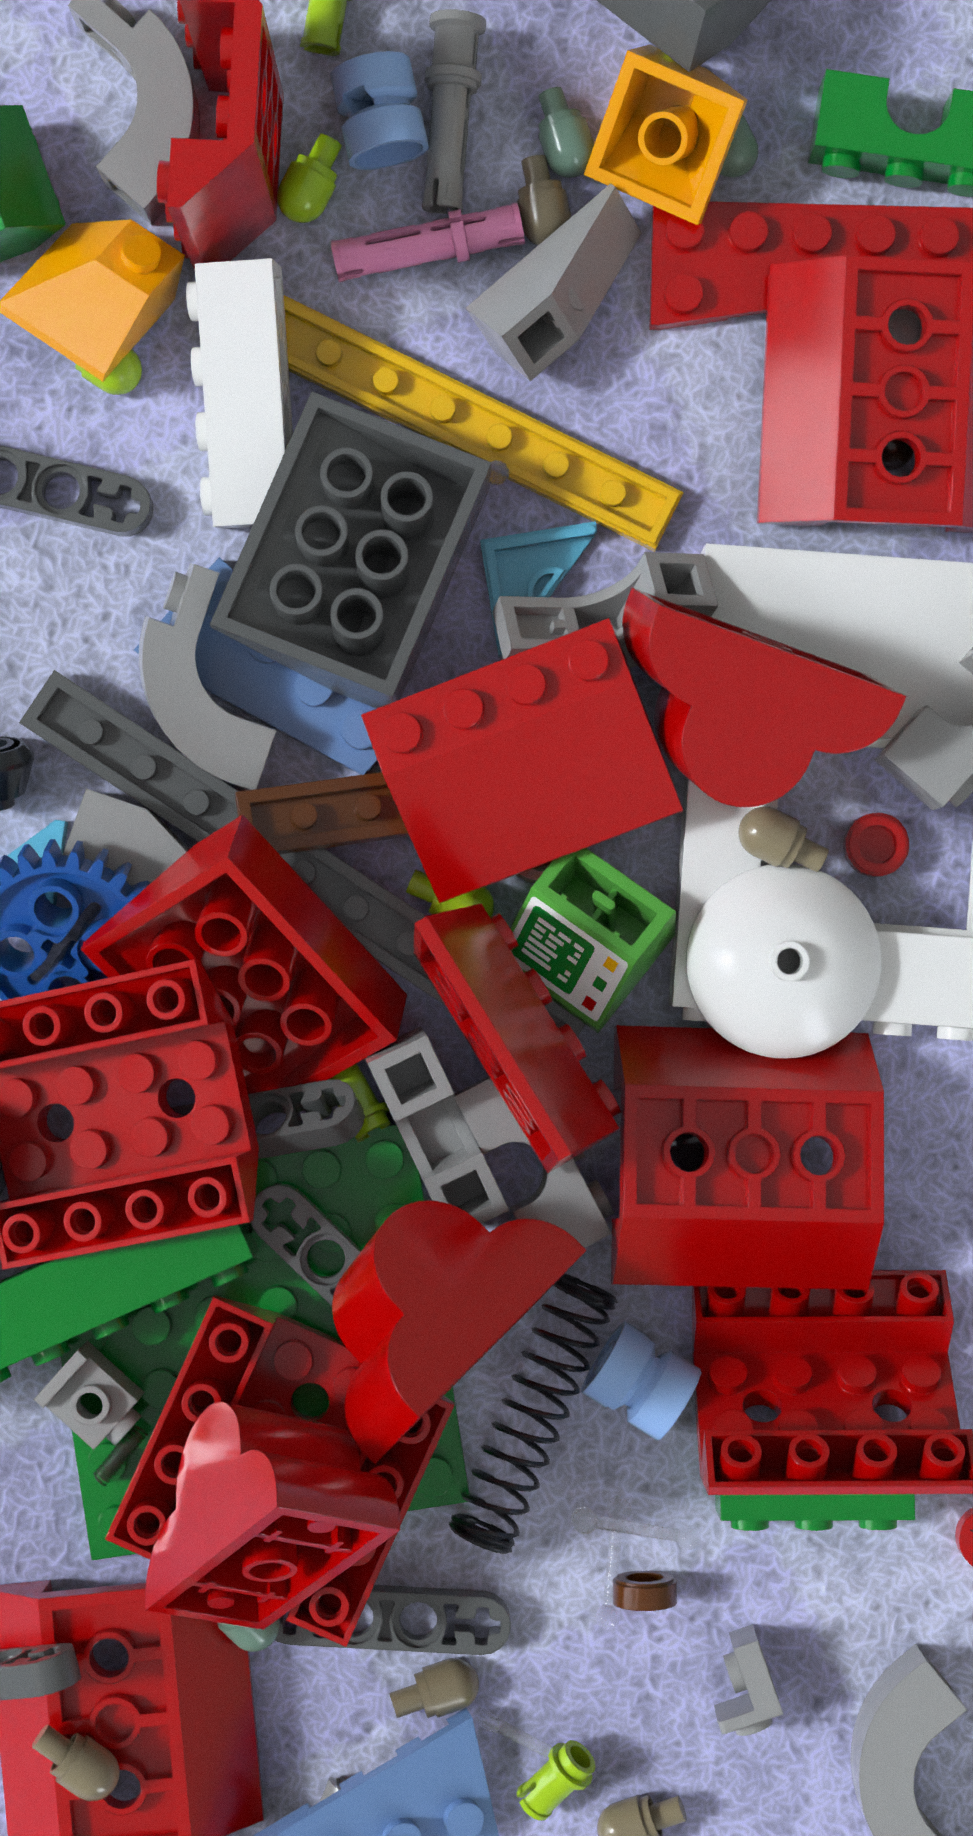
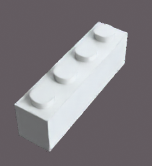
M272 258L195 264L196 281L188 282L186 286L189 318L191 321H199L200 347H193L191 350L192 377L196 387L203 386L205 412H197L196 438L199 450L208 451L209 477H202L200 481L201 506L205 516L212 515L213 527L222 529L253 526L293 435L282 267Z

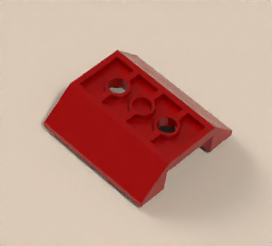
M177 0L179 24H185L186 46L193 48L194 70H202L209 91L229 93V96L218 95L216 105L217 138H223V140L171 138L170 161L159 160L157 168L158 203H165L167 223H173L175 241H181V252L185 255L184 259L190 260L194 271L195 264L231 261L277 220V191L279 187L284 93L263 4L259 0Z
M844 255L770 264L768 272L757 524L822 526L828 522L945 527V532L973 533V261ZM900 309L909 310L919 318L922 332L915 344H902L892 337L889 332L888 323L894 311ZM894 440L903 441L912 448L915 455V465L909 475L903 477L895 476L884 467L882 452L888 442Z
M199 959L0 1001V1154L9 1199L0 1201V1261L2 1270L249 1223L254 1220L259 1145L234 1025L230 1014ZM174 1079L186 1081L194 1090L195 1104L187 1115L176 1113L168 1104L167 1089ZM54 1104L65 1106L73 1116L74 1128L67 1139L56 1137L47 1125V1115Z
M614 1026L613 1090L621 1091L620 1208L619 1218L612 1219L611 1284L869 1290L884 1227V1090L869 1034L850 1032L842 1040L823 1051L808 1056L786 1059L765 1057L745 1051L724 1039L713 1028ZM681 1134L695 1136L704 1148V1160L701 1166L693 1172L681 1170L675 1166L671 1159V1144ZM811 1137H817L827 1142L833 1153L832 1165L822 1175L812 1174L801 1162V1148Z
M873 1270L869 1290L692 1286L693 1364L701 1369V1375L694 1390L700 1477L707 1494H973L972 1429H960L948 1355L954 1316L946 1270ZM764 1405L773 1409L778 1417L769 1422H758L751 1419L745 1413V1410L751 1406ZM880 1405H894L902 1409L907 1417L901 1421H887L875 1413L874 1409Z
M214 1295L105 1540L147 1559L151 1558L155 1542L164 1523L172 1512L176 1510L177 1477L185 1443L198 1417L213 1403L225 1402L341 1426L351 1434L345 1414V1397L349 1382L361 1363L350 1353L343 1342L337 1338L281 1313ZM305 1383H315L323 1387L329 1396V1407L327 1410L314 1417L304 1416L298 1412L292 1398L293 1392L297 1387ZM445 1396L376 1464L363 1453L356 1443L360 1471L379 1474L385 1477L393 1487L399 1507L400 1526L454 1408L455 1403ZM397 1533L291 1609L287 1614L286 1621L347 1647Z
M51 1580L0 1585V1649L71 1643L73 1644L82 1676L74 1685L52 1694L34 1698L0 1700V1756L8 1836H226L263 1821L264 1805L249 1651H245L234 1644L219 1629L217 1622L145 1611L146 1583L52 1591ZM104 1639H115L121 1642L128 1652V1664L115 1671L102 1668L94 1658V1645ZM47 1724L68 1739L77 1732L83 1737L88 1735L115 1756L120 1770H127L136 1776L140 1782L141 1792L130 1800H119L111 1794L98 1801L80 1799L56 1782V1777L50 1774L53 1762L33 1749L32 1744L39 1732Z

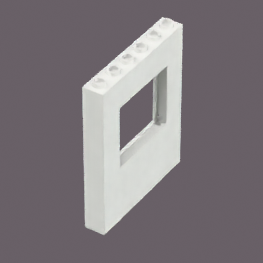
M705 544L701 554L705 556L718 602V608L711 617L868 674L907 696L893 725L881 738L867 747L885 748L913 714L926 705L949 723L958 726L973 725V675L959 663L973 647V563ZM686 776L684 780L682 807L684 811L682 812L675 904L676 929L672 946L668 1005L683 1007L682 1020L707 1022L694 1002L687 980L686 948L688 937L702 906L720 886L743 872L771 865L752 856L743 848L739 840L738 830L741 820L749 811L763 806L777 809L778 799L756 807L730 806L709 797ZM972 840L966 930L874 923L881 950V973L875 997L862 1019L864 1021H874L873 1034L912 1036V1024L937 1026L936 1038L973 1041ZM790 948L782 950L777 957L778 968L785 974L795 972L800 965L798 953Z

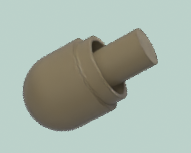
M534 155L521 161L526 186L518 190L519 199L517 200L523 232L528 240L537 246L572 217L566 190L562 188L560 180L550 179L545 155Z
M763 806L752 809L743 817L739 825L738 835L743 848L752 856L775 867L780 865L784 868H789L793 861L818 872L829 852V849L805 838L807 827L801 825L800 820L772 807Z
M449 1658L422 1667L421 1672L414 1674L416 1684L390 1692L389 1694L397 1718L422 1709L425 1710L427 1718L435 1715L437 1718L465 1709L472 1704L478 1694L479 1678L475 1669L468 1662L458 1658Z
M47 1724L39 1732L32 1744L33 1749L53 1762L50 1774L56 1777V1782L80 1799L86 1801L101 1800L111 1794L118 1783L120 1769L117 1759L108 1749L88 1735L83 1737L77 1732L68 1739Z
M636 1795L608 1805L599 1816L597 1834L598 1836H663L662 1829L686 1822L687 1817L679 1796L653 1804L652 1798L649 1795L643 1797Z

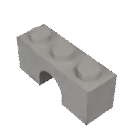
M973 647L959 662L972 675ZM926 705L913 714L874 760L932 811L944 807L948 801L957 808L973 792V725L958 726L949 723Z
M420 1026L399 1036L395 1042L365 1058L432 1201L454 1205L472 1215L481 1224L508 1212V1206L482 1151L454 1099L452 1087L422 1027Z
M489 1076L454 1094V1099L483 1155L510 1142H522L530 1145ZM584 1153L579 1154L550 1173H547L543 1166V1178L536 1192L527 1199L510 1207L515 1219H537L554 1224L572 1235L584 1248L612 1234L605 1218L613 1215L614 1211L597 1180L586 1185L575 1163L585 1157Z

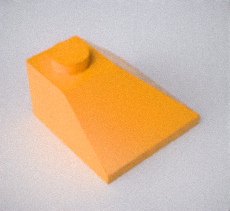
M651 44L627 50L584 175L605 185L611 183L617 190L699 225L706 212L748 99L708 69L698 66L688 72Z
M132 219L72 223L0 300V313L103 382L174 301L185 255Z

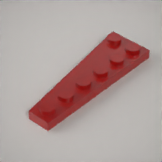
M709 201L701 224L696 225L652 205L649 330H663L726 321L729 318L762 313L767 315L768 272L770 264L844 255L973 261V208Z

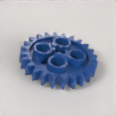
M55 839L49 840L41 858L30 844L22 847L17 856L18 864L12 858L3 855L0 858L1 1000L66 987L59 979L62 976L73 977L79 980L81 984L108 978L81 951V947L84 941L144 890L150 882L148 880L131 886L126 881L132 867L131 863L126 862L116 870H111L107 867L109 850L105 848L97 854L93 861L85 859L83 842L78 840L69 856L62 855ZM58 892L64 895L70 901L72 907H57L47 899L45 893ZM93 902L98 903L101 909L85 922L77 940L67 943L56 957L51 968L40 980H33L30 974L36 971L47 959L53 944L60 943L67 936L89 904ZM17 937L27 941L33 951L23 952L14 948L9 943L8 938Z

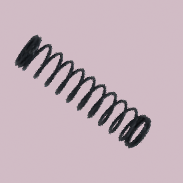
M564 1274L553 1286L583 1301L604 1319L579 1315L546 1303L541 1305L542 1309L574 1325L590 1337L594 1343L562 1337L537 1327H533L531 1330L532 1333L565 1349V1351L582 1362L584 1367L563 1364L528 1351H522L521 1353L523 1357L553 1371L568 1382L574 1390L553 1388L528 1380L517 1374L511 1375L512 1380L536 1390L563 1410L564 1414L544 1412L518 1404L508 1398L501 1399L504 1405L534 1418L554 1435V1438L530 1435L514 1430L499 1422H491L493 1428L525 1442V1444L543 1457L544 1462L520 1459L507 1455L488 1445L481 1446L483 1452L505 1460L525 1473L534 1482V1485L514 1484L497 1479L476 1468L471 1470L475 1477L504 1488L523 1504L524 1509L500 1507L487 1503L484 1499L469 1493L470 1495L466 1494V1492L461 1493L462 1498L467 1502L495 1512L512 1526L514 1533H506L493 1524L461 1513L451 1515L452 1520L449 1521V1527L455 1534L476 1546L495 1553L507 1554L512 1552V1547L515 1546L513 1538L520 1534L517 1524L508 1515H522L530 1511L528 1502L518 1491L531 1492L540 1488L539 1480L527 1467L541 1468L550 1464L548 1455L536 1443L552 1444L560 1441L558 1431L544 1418L563 1420L570 1417L569 1409L553 1394L573 1396L580 1393V1388L575 1380L562 1370L580 1373L590 1370L587 1359L571 1346L588 1349L600 1346L598 1337L580 1322L596 1325L609 1323L610 1318L605 1310H614V1304L618 1303L616 1297L611 1293L568 1274ZM475 1524H479V1525H481V1526H483V1527H485V1528H488L489 1530L484 1529V1528H482V1527H479V1526H477V1525H475Z

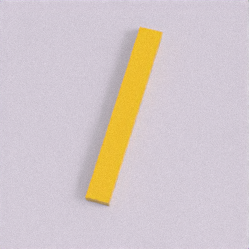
M284 295L289 372L396 425L492 462V472L593 522L596 521L597 524L655 552L684 492Z

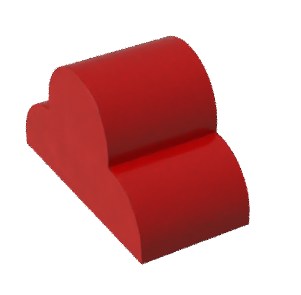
M633 587L628 595L622 622L626 647L638 667L662 686L654 710V729L658 744L667 759L705 794L720 803L735 807H756L777 800L799 782L806 772L815 750L831 754L849 753L865 748L881 738L897 719L907 697L868 674Z
M418 1201L402 1206L393 1212L339 1279L332 1301L333 1319L338 1335L350 1353L361 1363L352 1376L346 1391L345 1414L349 1430L363 1453L376 1464L546 1294L587 1250L565 1230L549 1222L537 1219L508 1221L489 1232L472 1215L444 1202Z
M225 1402L213 1403L198 1417L184 1446L177 1477L176 1510L172 1512L164 1523L155 1542L149 1562L145 1591V1611L264 1630L400 1531L399 1507L393 1487L385 1477L379 1474L360 1471L359 1454L354 1438L348 1430L341 1426Z

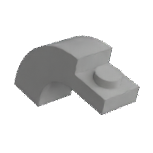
M644 552L637 566L622 580L608 588L583 596L568 598L499 596L492 613L503 659L609 618L616 630L629 667L638 666L626 647L622 627L624 607L631 588L633 587L712 616L718 608V602L704 554Z

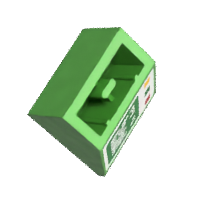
M585 848L552 861L531 887L510 928L519 945L511 950L524 973L531 968L538 973L554 1002L599 1033L675 936L676 911Z

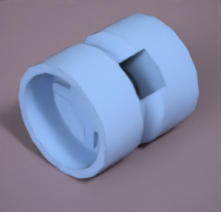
M394 51L374 52L349 59L332 70L330 78L338 114L349 118L341 128L351 167L360 170H374L407 163L422 156L429 149L421 109L410 105L417 97V90L408 55Z
M624 1321L615 1329L591 1366L581 1387V1393L603 1407H609L612 1410L626 1405L627 1422L653 1439L661 1440L674 1425L698 1384L701 1369L672 1350L655 1356V1343L649 1340V1336Z

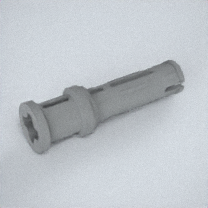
M445 9L435 11L430 15L429 27L435 31L432 66L427 67L425 70L424 80L427 83V88L433 91L422 209L430 213L447 214V207L451 208L450 211L458 209L461 210V213L463 211L462 197L471 95L476 94L481 86L482 74L476 70L479 36L486 31V19L483 16L465 10Z

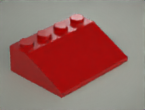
M609 618L361 715L383 777L439 903H444L684 811L616 630Z
M243 814L191 847L84 941L81 947V951L108 978L199 959L232 1018L248 1094L328 1080L395 1042L398 1038L407 999V993Z
M476 904L425 916L414 924V955L547 1173L552 1172L614 1134L619 1129V1126L613 1117L621 1113L617 1101L602 1079L592 1084L579 1063V1061L587 1057L582 1044L567 1023L559 1028L556 1026L545 1008L547 1004L552 1002V997L538 973L533 968L524 973L511 950L519 945L502 915L497 913L489 917L483 905Z

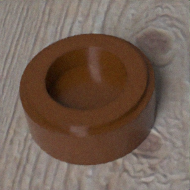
M629 1571L618 1574L613 1579V1605L618 1608L632 1611H657L672 1608L677 1604V1580L669 1573L660 1571Z

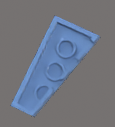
M219 557L209 568L219 572V576L198 636L195 651L196 668L205 691L212 693L359 775L367 774L377 764L378 760L361 715L376 708L336 693L211 628L210 622L233 572V569ZM169 611L161 621L170 624L173 612ZM139 644L133 650L137 654H139Z
M467 1708L446 1719L449 1725L422 1741L419 1736L396 1749V1757L366 1775L362 1771L356 1773L339 1784L341 1790L314 1806L306 1803L253 1836H499L471 1714Z

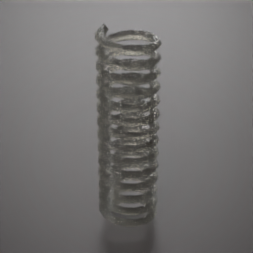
M133 1425L132 1429L126 1433V1436L120 1440V1443H117V1447H114L111 1454H108L105 1461H102V1464L96 1469L94 1477L102 1486H107V1483H110V1479H113V1476L116 1475L115 1472H119V1469L122 1468L121 1465H125L124 1461H128L127 1458H131L130 1454H133V1451H136V1447H139V1444H142V1440H145L144 1435L135 1430V1428L147 1436L148 1433L144 1429Z

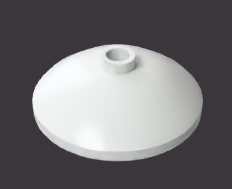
M791 864L789 868H784L780 865L778 867L773 865L757 867L733 877L720 886L704 903L697 914L686 948V974L694 1002L708 1024L733 1045L750 1053L771 1058L787 1059L812 1055L833 1046L846 1037L859 1024L870 1008L879 985L881 973V950L878 934L868 911L849 888L832 876L822 871L815 872L805 866ZM786 948L795 950L800 957L798 969L791 974L783 973L777 965L779 953Z

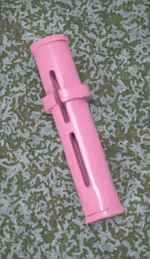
M518 203L462 215L461 210L458 209L448 211V218L433 220V222L399 227L355 238L332 240L331 248L338 280L343 282L369 274L383 273L456 257L458 263L470 261L469 255L501 247L525 244Z

